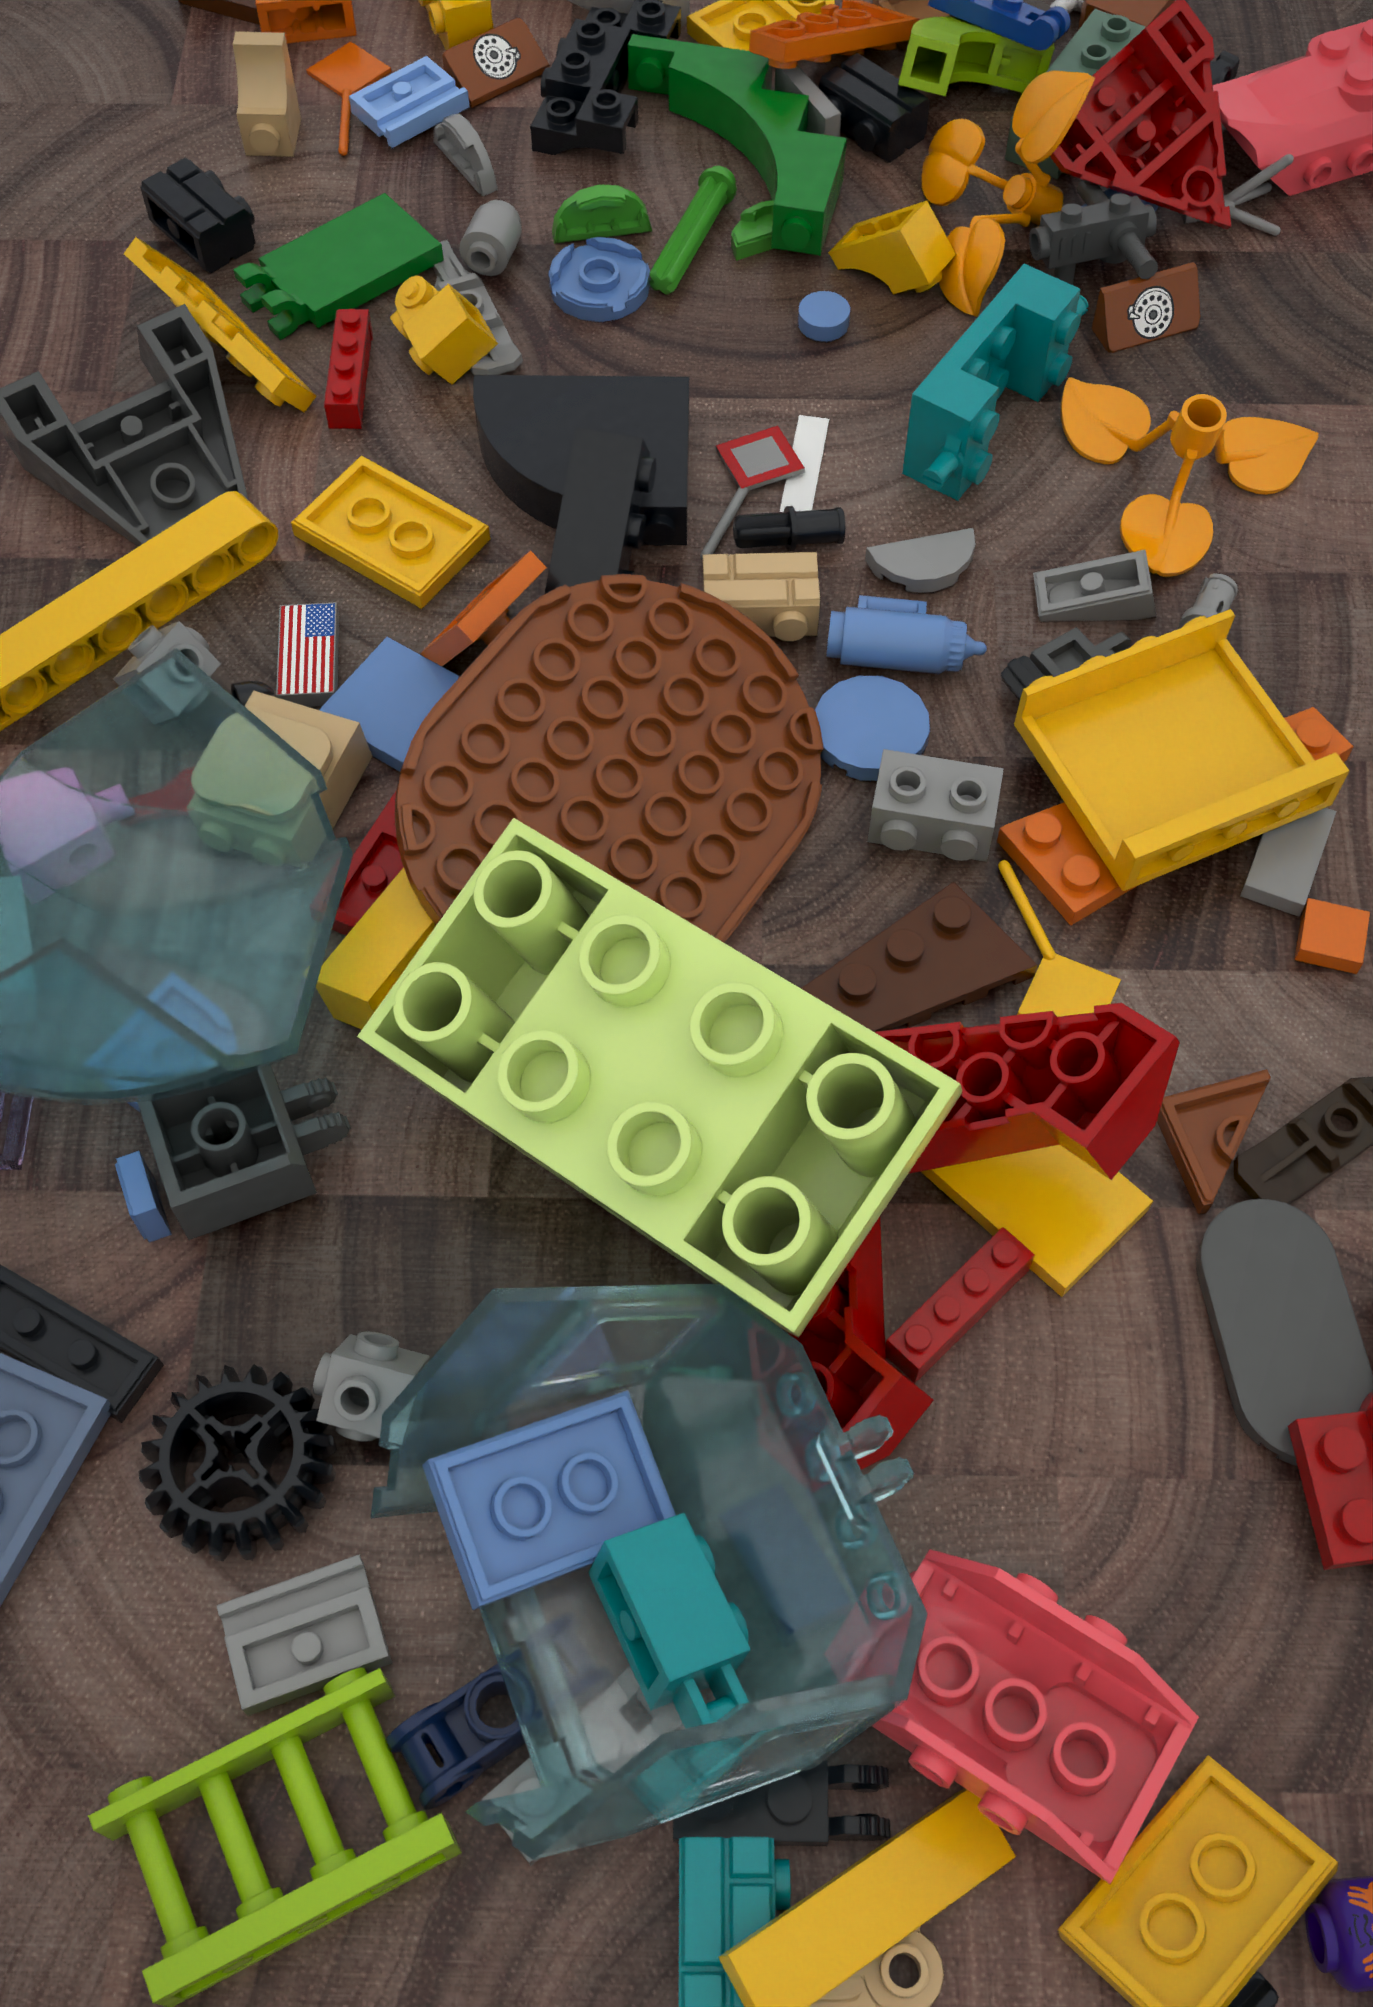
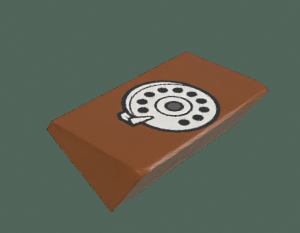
M520 17L446 50L442 55L444 71L455 79L456 87L459 89L464 87L468 90L471 108L542 75L544 69L549 67V63L536 40Z
M1191 262L1156 272L1149 279L1138 277L1100 288L1092 330L1105 350L1113 353L1196 329L1200 322L1198 269L1196 264Z

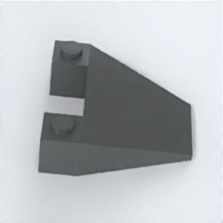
M185 304L137 325L140 359L157 385L77 423L72 424L39 371L0 388V431L22 467L138 547L221 494L228 491H237L248 499L213 348Z

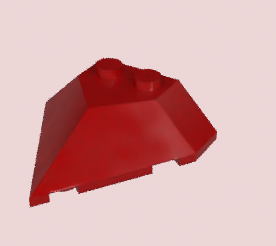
M1176 0L1092 75L1095 80L1078 115L1060 145L1050 155V158L1063 173L1129 196H1138L1143 201L1224 229H1229L1231 227L1230 207H1225L1222 178L1226 176L1219 96L1218 91H1213L1210 61L1215 58L1213 37L1185 0Z

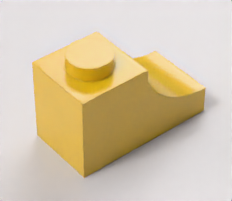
M928 201L854 224L828 252L838 270L858 269L868 272L886 283L893 294L915 289L917 293L932 288L942 279L943 274L941 271L956 255Z

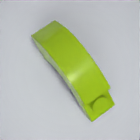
M957 17L925 18L917 21L912 27L898 85L945 97L950 83L962 81L989 84L1023 93L1032 80L1047 72L1055 48L1054 43L1046 50L1040 51Z

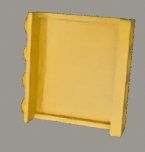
M1231 609L1208 618L1205 616L1196 617L1187 622L1182 628L1159 637H1144L1130 648L1110 656L1100 655L1092 657L1080 667L1058 676H1043L1033 681L1022 691L1014 726L1122 891H1126L1331 806L1350 771L1336 752L1314 760L1226 639L1235 618V614Z

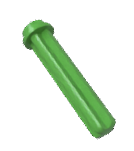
M713 166L704 170L700 175L698 191L650 271L651 280L649 284L654 291L660 290L667 295L676 289L723 205L730 203L734 199L737 192L736 180L733 173L723 166Z

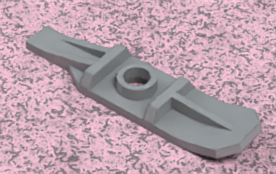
M448 240L440 242L442 244L444 261L432 267L437 276L434 288L440 291L449 283L479 309L498 343L480 361L472 366L470 371L473 375H498L515 370L523 362L522 354L510 338L481 278L476 273H470L463 268Z

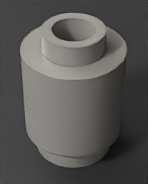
M502 200L489 201L476 210L459 245L461 258L471 270L486 276H495L505 270L522 234L520 216L517 210L511 204Z

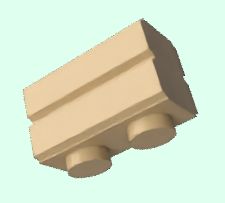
M817 552L703 554L704 592L734 607L752 620L769 637H777L783 641H796L804 636L818 635L820 591Z

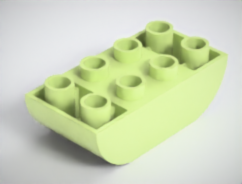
M515 818L511 820L357 1036L509 1145L715 1285L798 1338L962 1094V1087L959 1082Z

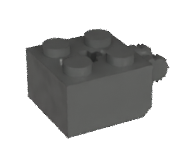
M251 1052L135 1093L170 1207L188 1240L317 1193L304 1155L328 1147L329 1144H336V1142L342 1141L344 1137H347L351 1127L347 1117L339 1112L324 1114L322 1117H315L293 1125L291 1121L315 1113L319 1109L323 1110V1108L335 1103L334 1100L338 1092L334 1082H330L327 1078H318L317 1080H311L309 1083L304 1082L280 1091L267 1054Z

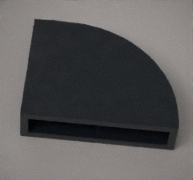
M474 375L473 399L482 457L495 483L520 509L534 519L557 529L576 427L643 438L650 451V458L656 459V475L651 493L643 492L639 514L646 517L642 545H687L689 377Z

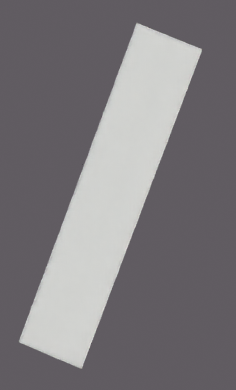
M799 415L792 449L805 467V473L786 478L780 512H784L786 506H793L795 511L812 510L829 424L828 418Z

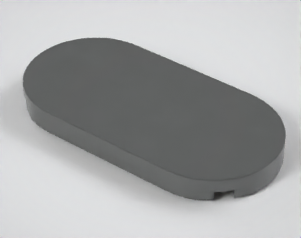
M1270 1199L1245 1200L1227 1207L1212 1220L1196 1255V1271L1231 1402L1240 1426L1258 1446L1263 1444L1268 1450L1278 1454L1276 1458L1297 1466L1288 1425L1301 1418L1358 1412L1365 1397L1373 1391V1372L1334 1247L1325 1231L1305 1212L1287 1203Z

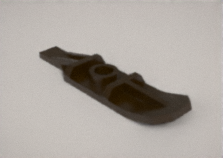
M1373 1076L1350 1078L1265 1140L1238 1155L1233 1161L1234 1179L1252 1199H1270L1290 1204L1373 1145ZM1340 1115L1347 1118L1352 1123L1354 1129L1347 1132L1337 1129L1331 1121V1116Z

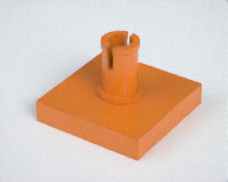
M530 550L489 583L420 655L440 666H444L475 641L477 642L482 639L489 645L511 621L506 615L509 611L508 607L547 567Z

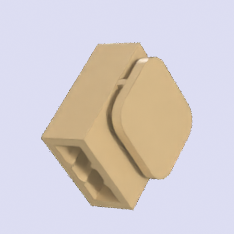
M253 691L244 708L234 710L222 719L193 770V781L197 789L187 807L200 829L201 837L212 846L225 851H231L235 847L255 854L260 860L273 867L285 868L287 865L310 872L369 764L372 753L359 722Z

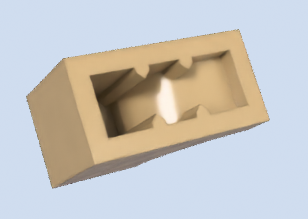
M235 32L233 49L238 82V108L236 115L245 155L294 157L301 114L285 33Z

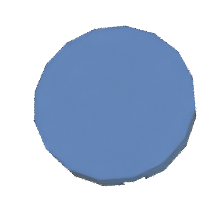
M594 237L586 239V245L574 249L573 243L564 247L553 258L548 273L549 288L553 301L564 313L586 321L605 322L621 319L637 311L646 301L650 289V269L648 263L646 265L642 260V253L635 246L615 238Z
M856 676L840 681L822 695L815 709L823 742L822 760L832 768L835 764L839 768L847 770L846 776L860 781L878 780L883 749L921 755L928 744L930 734L929 712L920 696L904 683L884 676Z

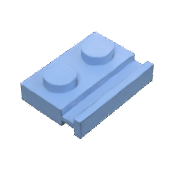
M428 56L349 96L351 113L377 136L381 137L384 135L391 148L441 123L445 117L458 114L470 107L468 90L464 87L460 89L456 87L455 79Z

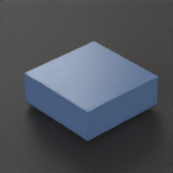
M140 1151L116 1158L117 1163L115 1167L129 1215L144 1240L147 1239L150 1243L172 1235L155 1178Z

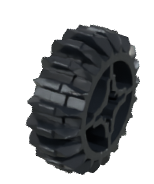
M253 1364L244 1381L240 1382L235 1369L225 1365L221 1373V1384L212 1386L205 1376L196 1375L195 1387L199 1392L198 1394L187 1400L184 1394L172 1392L170 1401L177 1410L173 1417L153 1415L152 1425L163 1437L141 1442L142 1454L147 1460L153 1462V1464L138 1471L139 1481L146 1489L153 1490L145 1498V1505L152 1515H163L159 1527L169 1538L183 1534L182 1545L192 1554L198 1553L208 1543L209 1554L213 1559L224 1561L229 1555L234 1542H236L238 1551L243 1559L253 1561L257 1552V1540L265 1538L274 1551L282 1550L284 1539L279 1530L289 1523L295 1531L299 1533L306 1532L308 1523L300 1510L304 1505L312 1509H322L326 1503L323 1493L313 1485L326 1484L335 1479L336 1472L332 1464L323 1460L337 1451L333 1436L323 1433L329 1424L316 1421L319 1409H312L315 1399L311 1391L306 1387H301L292 1392L293 1383L289 1375L281 1371L267 1383V1375L263 1368ZM256 1414L243 1425L233 1427L220 1423L234 1416ZM292 1433L294 1449L291 1465L285 1478L278 1485L270 1475L271 1465L277 1455L283 1450L280 1443ZM201 1439L206 1446L205 1459L201 1466L192 1474L196 1481L186 1489L185 1473L192 1450ZM220 1446H225L234 1456L242 1453L245 1459L248 1457L250 1460L248 1463L258 1478H252L244 1468L235 1471L231 1464L229 1466V1460ZM243 1496L252 1497L260 1502L250 1508L236 1512L210 1511L215 1505L222 1509L233 1499Z

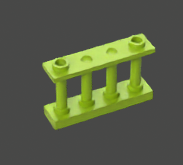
M356 1668L337 1676L324 1686L325 1696L155 1782L151 1776H145L116 1788L107 1796L108 1806L88 1815L93 1831L112 1841L129 1834L167 1942L160 1948L163 1960L142 1970L154 2004L174 2007L462 1853L450 1823L442 1813L428 1819L425 1811L417 1812L374 1711V1707L396 1697L390 1682L381 1668L368 1674L365 1668ZM343 1723L347 1725L388 1825L382 1832L385 1843L356 1857L354 1849H344L303 1746L304 1743ZM272 1759L276 1762L315 1862V1866L309 1870L313 1881L286 1895H283L280 1887L272 1888L231 1782V1780ZM200 1796L204 1800L242 1902L235 1909L239 1920L210 1935L206 1926L197 1927L158 1819Z

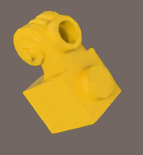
M416 275L404 281L398 289L395 299L397 310L390 316L391 321L399 332L411 341L413 346L408 350L409 354L418 367L427 375H431L435 371L453 385L498 344L479 309L449 283L440 291H437L422 276Z

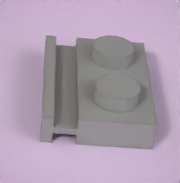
M360 1554L216 1605L226 1636L224 1639L241 1708L247 1716L321 1690L332 1679L350 1670L365 1668L367 1672L392 1664L374 1596L367 1578L365 1564Z

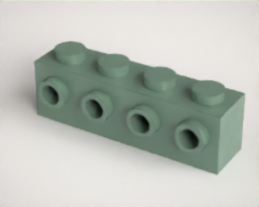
M1094 9L1047 72H1082L1092 76L1146 26L1134 23L1122 15H1112ZM1012 116L1005 160L1026 167L1015 151V146L1020 137L1013 132ZM1050 156L1037 164L1042 172L1049 174L1055 179H1058L1062 174Z

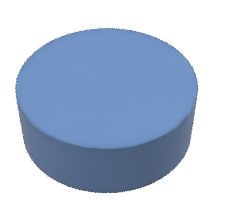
M818 291L805 296L801 300L798 312V327L806 337L815 341L827 342L836 340L847 332L850 320V305L844 297L830 291Z

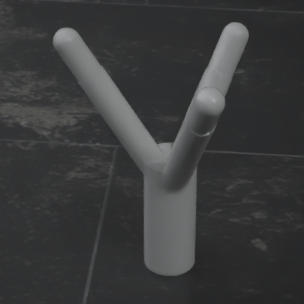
M1285 155L1229 194L1224 195L1225 207H1230V217L1273 236L1280 234L1281 229L1279 226L1240 210L1235 206L1269 193L1272 186L1270 183L1264 182L1292 164L1294 161L1293 155ZM1182 214L1184 224L1201 221Z

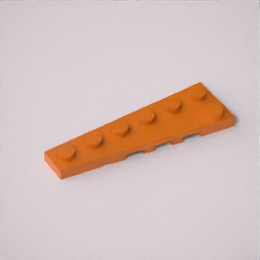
M1315 707L1285 717V720L1314 760L1336 752L1343 762L1347 761L1353 745ZM1065 802L1008 823L999 829L998 844L1070 926L1133 889L1121 890Z

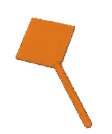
M351 41L306 70L309 76L342 97L338 148L339 154L342 156L347 155L351 114L349 96L392 72L390 66Z

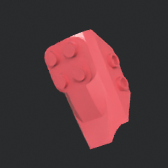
M1373 19L1338 30L1328 31L1314 37L1308 44L1305 56L1213 85V91H1218L1221 123L1261 171L1285 155H1293V163L1270 178L1288 196L1373 171Z
M929 1549L916 1571L893 1580L873 1581L828 1654L839 1672L843 1685V1691L836 1700V1703L910 1751L912 1754L908 1762L930 1781L947 1789L955 1781L981 1798L977 1806L979 1811L999 1827L1015 1835H1020L1023 1828H1026L1111 1884L1199 1716L1138 1653L1125 1646L1127 1638L1121 1631L1096 1616L1087 1615L1083 1620L1057 1604L1059 1599L1057 1594L1045 1583L1031 1575L1019 1573L1015 1578L998 1567Z

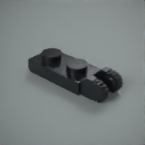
M675 1757L673 1843H679V1838L770 1837L774 1838V1845L827 1846L829 1840L890 1839V1820L885 1817H879L876 1814L828 1817V1789L854 1790L865 1793L886 1789L889 1787L888 1768L877 1765L855 1764L828 1766V1760Z

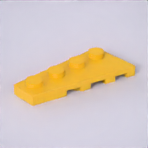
M135 237L123 254L163 290L176 307L183 304L186 305L204 335L217 346L228 351L226 358L249 377L254 376L259 380L255 388L265 398L278 407H281L286 401L305 413L317 395L203 280Z

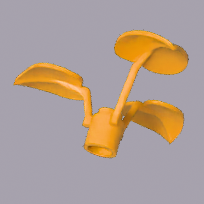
M1049 71L1042 73L1032 80L1022 93L1014 111L1012 129L1020 137L1015 146V151L1031 174L1014 175L1007 181L974 165L984 149L985 136L982 129L968 119L961 118L948 122L938 130L932 139L928 149L929 154L925 157L921 177L923 194L927 200L938 206H947L955 202L966 189L971 174L1004 190L1003 200L1008 210L1013 213L974 216L969 228L965 226L956 227L947 236L956 255L941 271L943 277L939 281V285L948 301L962 312L974 317L979 316L983 297L995 277L1004 252L1005 236L999 224L1017 223L1027 227L1032 222L1040 226L1041 215L1061 211L1063 206V193L1061 189L1049 183L1051 176L1042 172L1037 164L1047 159L1064 139L1095 80L1093 76L1082 72Z
M1069 377L1066 381L1061 400V422L1068 442L1078 454L1096 463L1115 464L1124 457L1127 448L1140 452L1172 430L1170 441L1175 453L1183 459V463L1170 500L1157 494H1146L1137 497L1128 504L1120 521V535L1126 549L1130 553L1146 549L1149 572L1162 577L1177 576L1191 570L1203 559L1212 542L1214 531L1209 512L1198 504L1180 503L1195 460L1207 456L1214 447L1216 462L1219 464L1228 463V475L1234 484L1255 494H1275L1289 487L1297 478L1319 435L1318 432L1292 423L1260 417H1240L1225 423L1227 412L1224 405L1217 398L1207 394H1197L1188 398L1184 402L1180 413L1171 411L1167 420L1150 433L1148 431L1151 425V417L1148 407L1138 396L1122 388L1085 383Z

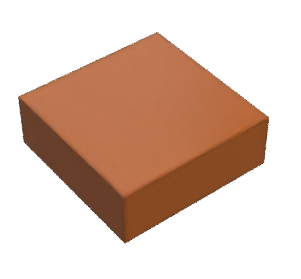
M1308 898L1302 910L1294 960L1357 974L1364 960L1370 912Z

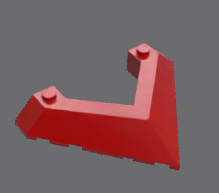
M1123 1003L1094 1006L1093 1013L1059 1017L1053 1011L1000 1017L999 1024L964 1027L961 1022L875 1032L959 1082L962 1087V1094L908 1174L1061 1145L1112 1180L1155 1127L1180 1044L1175 1035ZM880 1217L799 1338L752 1309L754 1324L749 1325L753 1369L754 1377L761 1382L764 1417L759 1418L762 1446L814 1493L888 1457L934 1401L886 1360Z

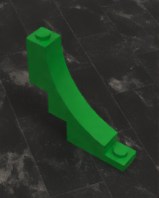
M632 34L628 43V89L669 95V111L711 129L740 150L755 166L766 183L772 200H774L771 248L821 256L843 183L847 138L807 132L809 95L771 90L772 66L768 65V58L746 50Z

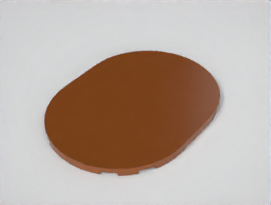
M603 575L600 580L577 584L571 587L563 585L540 596L523 608L501 630L434 705L422 721L409 746L396 789L395 827L401 861L409 883L421 906L433 923L437 925L511 820L515 818L725 943L795 851L808 831L819 803L822 791V784H820L821 752L823 751L821 729L815 709L809 707L806 697L796 680L799 677L796 669L777 644L752 620L715 596L683 583L679 587H675L665 583L647 581L644 575Z

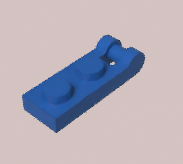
M929 0L928 6L1040 51L1046 50L1062 37L1070 28L1071 23L1070 15L1063 7L1054 6L1047 11H1043L1024 3L1023 0Z

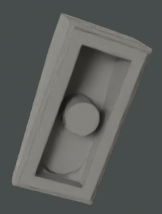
M1146 549L1033 573L1040 622L1140 620L1157 617Z

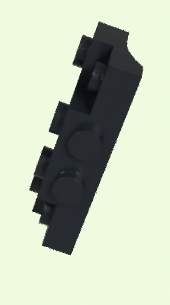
M635 0L628 14L618 12L612 8L601 9L591 7L585 20L575 19L567 37H562L558 43L556 58L551 68L546 67L542 74L540 91L544 100L530 126L532 151L557 155L573 148H593L624 154L626 150V127L636 128L638 124V97L621 94L628 80V43L632 34L663 39H679L681 35V7L663 4L658 0Z

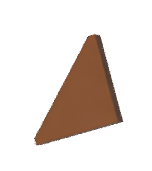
M1267 1069L1163 1098L1157 1123L1198 1215L1207 1213L1213 1204L1215 1196L1271 1079Z

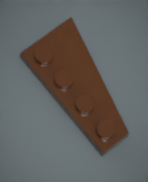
M952 882L801 989L871 1031L877 1032L891 1030L903 1024L910 1028L930 1020L933 1012L960 1001L963 1005H967L987 997L990 989L1010 981L1016 985L1034 978L1037 964L955 882Z

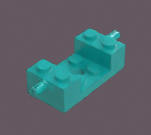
M1023 264L912 393L902 474L957 501L972 483L978 485L983 481L993 459V455L988 453L989 442L997 429L1000 415L995 412L996 402L1005 387L1039 402L1052 385L1059 386L1066 378L1072 364V356L1067 354L1069 344L1079 328L1081 317L1088 311L1086 308L1089 307L1088 301L1080 295V288L1029 265Z

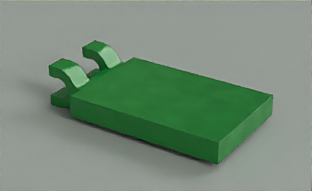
M383 193L259 258L260 266L256 263H246L233 269L235 278L245 288L251 287L240 294L242 303L252 313L265 306L274 316L277 315L268 320L267 323L269 330L279 340H282L292 334L299 325L309 320L317 328L327 324L336 318V310L355 309L403 283L408 278L416 276L435 264L444 261L442 244L386 193Z

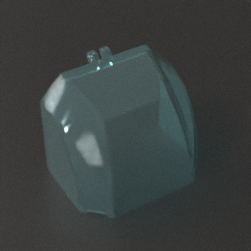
M177 648L22 750L0 776L1 1092L21 1098L80 1105L154 1101L226 1083L280 1062L298 1052L353 853L347 837L336 839L319 794L328 788L321 771Z

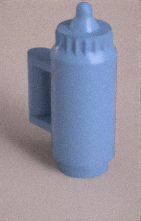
M859 595L858 607L846 606V612L831 611L826 657L841 659V665L940 674L944 671L957 672L962 670L963 660L973 655L981 656L985 654L987 646L983 642L973 640L966 634L967 624L965 622L952 621L943 615L926 614L927 601Z

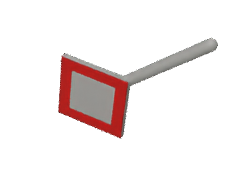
M778 425L715 445L718 455L737 484L738 489L700 554L702 560L703 554H713L749 490L805 473V467Z

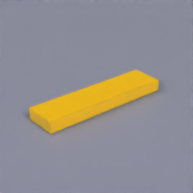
M963 1788L720 1955L718 1958L743 2006H811L1013 1860L1016 1855L999 1826L979 1811L977 1806L981 1798Z

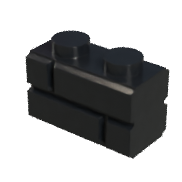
M855 53L843 61L841 67L836 66L823 74L819 81V89L841 112L840 131L856 141L862 150L871 151L890 163L902 155L906 148L909 150L924 139L927 132L930 100L914 88L898 85V78L859 53Z
M185 157L167 167L165 174L159 171L142 181L140 189L149 220L206 272L208 271L211 274L229 264L231 257L236 260L254 249L256 242L252 225L255 223V218L250 206L240 195L233 198L228 194L213 171L203 172L191 160Z

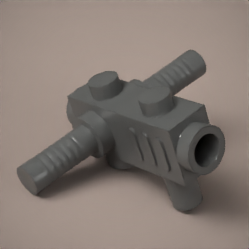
M1082 180L1078 184L1077 192L1087 206L1081 207L1075 203L1065 204L1062 207V211L1041 215L1040 227L1032 228L1030 231L1029 246L1035 260H1043L1048 269L1055 268L1054 277L1071 285L1074 283L1076 263L1100 259L1111 264L1121 263L1127 259L1141 279L1151 278L1158 270V263L1145 247L1146 238L1154 236L1157 228L1154 208L1150 204L1144 205L1138 196L1130 197L1126 194L1118 193L1112 195L1109 199L1099 185L1086 180Z

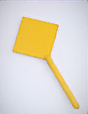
M1006 860L1000 861L998 868L1043 956L1017 1015L1053 1011L1057 1017L1093 1013L1094 1006L1111 1004L1121 979L1056 954L1010 863Z

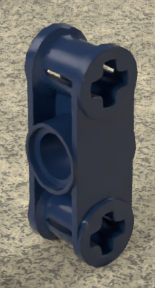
M571 1616L563 1617L546 1626L526 1641L520 1649L481 1673L478 1677L440 1702L427 1706L413 1714L389 1734L386 1742L391 1752H401L423 1790L419 1796V1801L425 1810L433 1809L450 1800L471 1785L484 1771L557 1721L564 1720L580 1711L611 1686L613 1680L607 1671H597L577 1640L575 1633L578 1626ZM558 1659H560V1661L562 1662V1664H563L564 1667L566 1668V1670H567V1672L569 1673V1675L571 1676V1678L568 1677V1675L566 1674L565 1670L563 1669V1667H562L561 1664L559 1663ZM497 1695H508L515 1698L521 1705V1712L518 1718L511 1725L504 1728H492L485 1725L479 1718L482 1706L490 1698ZM430 1743L444 1765L443 1767L437 1766L426 1747L427 1744Z

